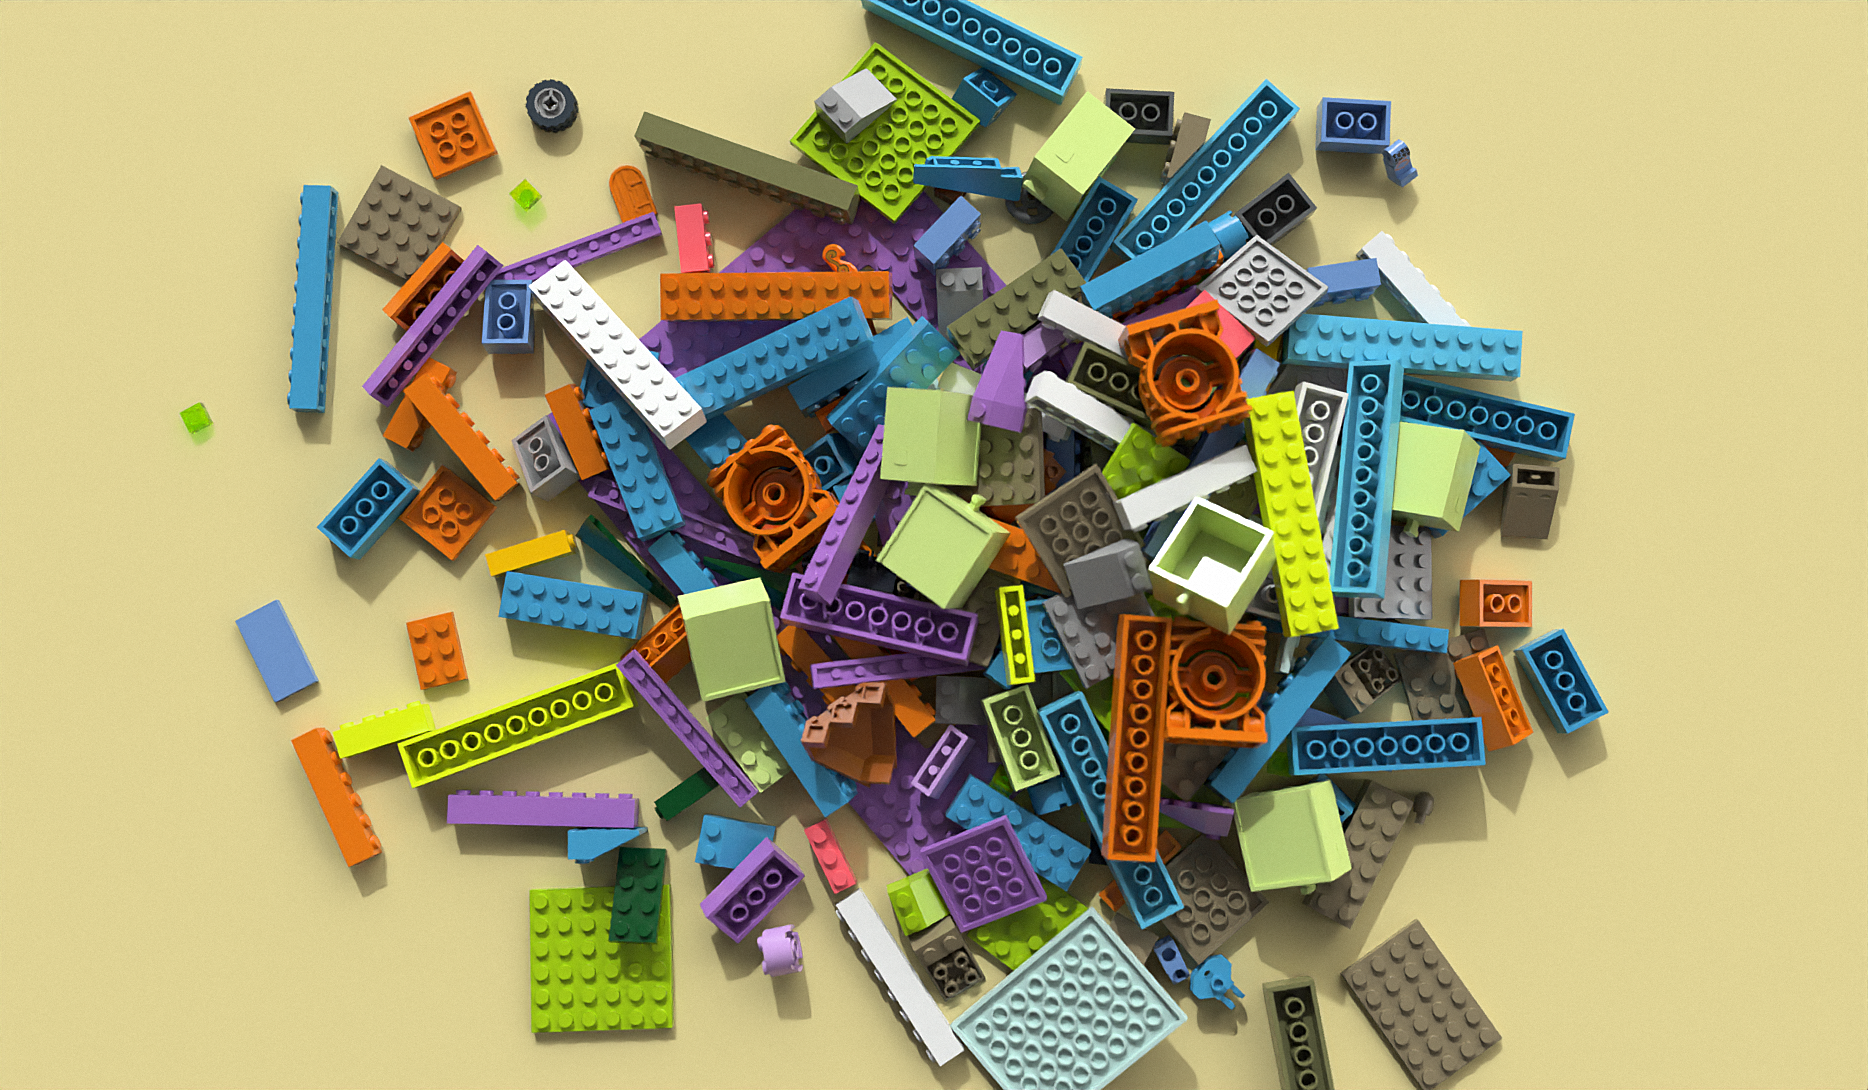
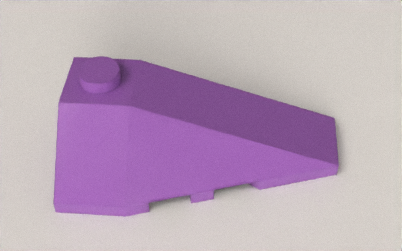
M1000 331L973 395L967 420L1022 433L1027 412V403L1024 401L1026 379H1023L1025 358L1022 334Z
M1160 797L1159 812L1205 833L1206 838L1220 840L1221 836H1228L1234 809L1223 805L1194 801L1185 802L1184 800Z

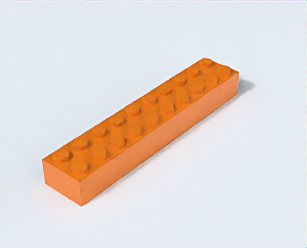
M889 271L660 273L661 320L666 322L799 321L850 296L859 301L866 320H892V273Z
M1118 614L1101 855L1106 859L1155 862L1172 618Z

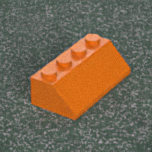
M442 242L382 310L393 321L408 331L464 260Z
M678 604L627 650L620 659L623 660L636 649L665 684L673 676L677 675L691 661L680 605Z
M1498 645L1453 663L1455 675L1463 687L1464 697L1472 709V716L1482 718L1483 741L1488 751L1515 745L1534 733Z

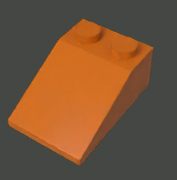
M1460 580V626L1532 627V581Z

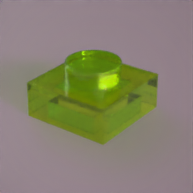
M526 179L509 193L525 212L542 198L541 194Z
M201 402L180 412L189 433L194 434L213 424L208 411Z
M1274 751L1268 760L1266 773L1291 778L1288 770L1287 753Z
M1000 764L996 768L989 786L1009 797L1013 789L1004 766Z

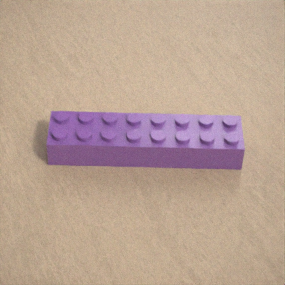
M792 573L780 616L785 625L968 666L979 623L977 614L953 608L943 609L939 605L846 584L840 585L832 604L828 605L812 601L798 588L804 575Z

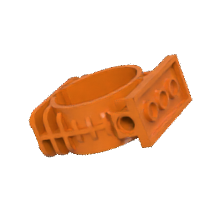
M1217 299L1128 325L1118 338L1120 348H1124L1128 362L1140 368L1138 379L1139 395L1142 404L1147 410V417L1151 418V429L1156 432V444H1162V447L1173 445L1177 439L1183 437L1185 440L1196 438L1199 436L1198 433L1206 430L1208 434L1221 430V426L1229 424L1230 427L1242 424L1244 422L1243 419L1250 417L1249 413L1253 410L1252 406L1246 403L1247 392H1242L1241 385L1243 382L1239 378L1235 356L1227 344L1220 339L1224 329L1218 315L1220 306ZM1158 337L1163 338V339L1154 347V344H1153V342H1152V339H1155V338H1158ZM1177 355H1188L1170 360L1161 370L1158 380L1153 381L1158 367L1166 359ZM1212 361H1213V363H1214V364H1210V365H1207V366H1205V365L1203 364V363L1212 362ZM1180 379H1187L1190 387H1184ZM1223 385V389L1214 391L1211 401L1202 410L1191 414L1181 412L1193 410L1201 406L1208 399L1213 387Z
M770 424L761 431L762 434L756 439L747 441L741 451L727 457L726 463L721 467L711 470L707 475L706 482L714 489L715 495L723 501L722 505L728 510L732 519L743 530L755 536L753 548L761 558L760 562L767 570L781 573L821 542L839 502L832 493L822 490V485L816 471L805 459L803 452L797 448L795 441L789 437L787 430L779 425L773 426ZM797 465V467L794 468L791 472H788V471H785V470H781V469H774V470L767 471V470H769V469H771V468H775V467H787V468L792 469L793 467H795V466ZM780 490L781 496L775 501L774 493ZM751 493H752V503H750V504L747 506V504L751 501ZM793 517L783 525H770L766 523L761 529L757 528L767 519L774 522H782Z
M1187 617L1174 618L1171 628L1167 695L1172 705L1166 709L1164 743L1256 749L1267 743L1265 714L1256 706L1265 684L1264 662H1266V656H1264V648L1266 647V641H1264V634L1266 633V627L1261 626V622L1249 621L1247 624H1236L1231 634L1228 635L1199 620L1189 621ZM1216 650L1228 655L1238 667L1248 668L1249 671L1238 670L1228 657L1215 652H1208L1197 656L1188 667H1178V664H1185L1192 655L1200 651ZM1208 674H1213L1217 677V685H1212L1208 682ZM1182 690H1187L1189 696L1195 702L1207 707L1222 706L1229 702L1236 693L1249 694L1248 698L1238 697L1232 705L1225 709L1209 711L1194 705L1183 694ZM1237 719V731L1223 730L1220 727ZM1190 721L1199 725L1207 726V729H1191Z

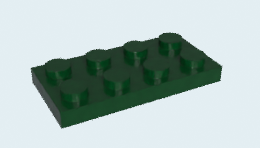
M619 848L608 940L610 943H658L667 859L666 849Z

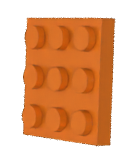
M471 91L408 117L433 177L436 180L498 154Z
M441 465L399 519L449 559L455 561L497 509V506L445 465Z

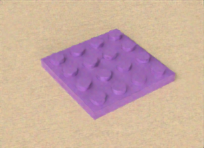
M1007 815L924 847L920 851L961 933L1041 903L1047 899V895Z

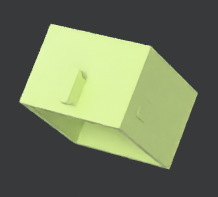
M1087 91L1034 156L1022 181V187L1067 222L1086 198L1099 176L1102 178L1117 159V153L1135 128Z
M887 387L880 479L908 481V489L905 488V494L918 496L925 483L977 486L982 423L967 420L973 395L942 390Z
M1399 422L1391 520L1407 523L1404 526L1403 532L1410 537H1418L1419 532L1417 530L1419 525L1459 532L1480 451V446L1464 430Z
M925 483L876 560L936 602L943 609L962 608L1011 533L978 510L986 501L981 495L974 494L969 504L944 486Z
M1196 497L1149 568L1154 598L1177 609L1183 615L1187 614L1230 635L1275 564L1274 532Z
M760 578L678 596L692 665L702 702L786 682L770 600Z
M1331 779L1252 792L1231 803L1232 809H1234V818L1251 892L1301 885V894H1310L1316 890L1315 883L1333 881L1352 869Z

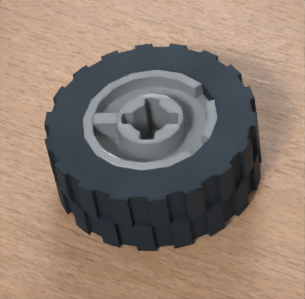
M554 79L542 80V82L536 83L529 90L525 106L529 117L539 129L549 133H558V131L566 130L576 120L578 102L573 92L563 82L555 81ZM551 103H555V104H556V105H553V106L551 107V109L548 108Z

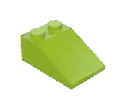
M928 868L887 885L888 896L905 936L924 929L951 913Z

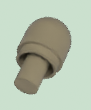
M1420 792L1415 797L1413 812L1416 813L1414 823L1424 825L1426 815L1430 816V813H1432L1434 798L1428 792Z

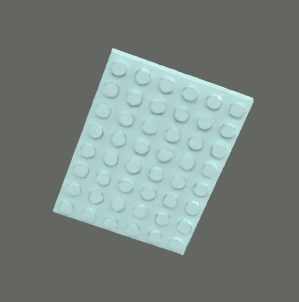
M1091 906L950 1024V1027L1004 1090H1101L1187 1021L1188 1017Z

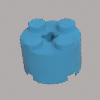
M1228 211L1208 223L1220 243L1219 250L1224 256L1223 263L1246 244L1245 240L1249 238L1237 216L1231 217L1232 211Z
M1060 771V775L1027 787L1035 815L1059 810L1061 807L1066 806V804L1071 806L1078 803L1063 771Z

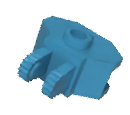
M1222 954L1208 956L1190 973L1189 989L1199 999L1215 997L1233 1010L1235 1005L1229 998L1224 996L1225 992L1230 988L1238 998L1242 999L1245 996L1231 980L1232 964ZM1206 971H1209L1207 976H1204V973Z

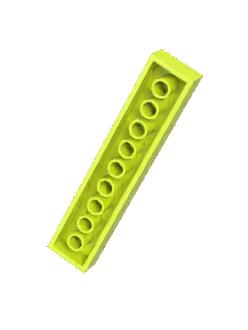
M1294 391L1246 399L1247 405H1251L1253 410L1249 413L1250 417L1243 419L1249 453L1257 470L1253 474L1263 527L1274 532L1275 564L1271 570L1284 637L1338 629Z
M618 663L398 743L397 745L412 788L428 785L636 708L638 703L631 683L617 668L616 665Z

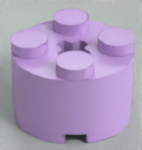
M793 924L765 929L762 937H758V948L760 952L763 951L765 960L762 962L765 975L770 974L771 977L802 971L803 964L798 965V959L803 958L802 947L798 932L792 931L795 927Z

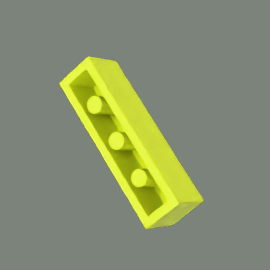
M1023 585L998 588L995 590L1006 683L1007 685L1034 682L1035 677Z
M420 701L407 704V709L401 711L398 708L384 711L385 716L376 718V715L362 718V723L354 725V722L340 725V730L333 732L340 759L350 758L436 730L429 704H421Z

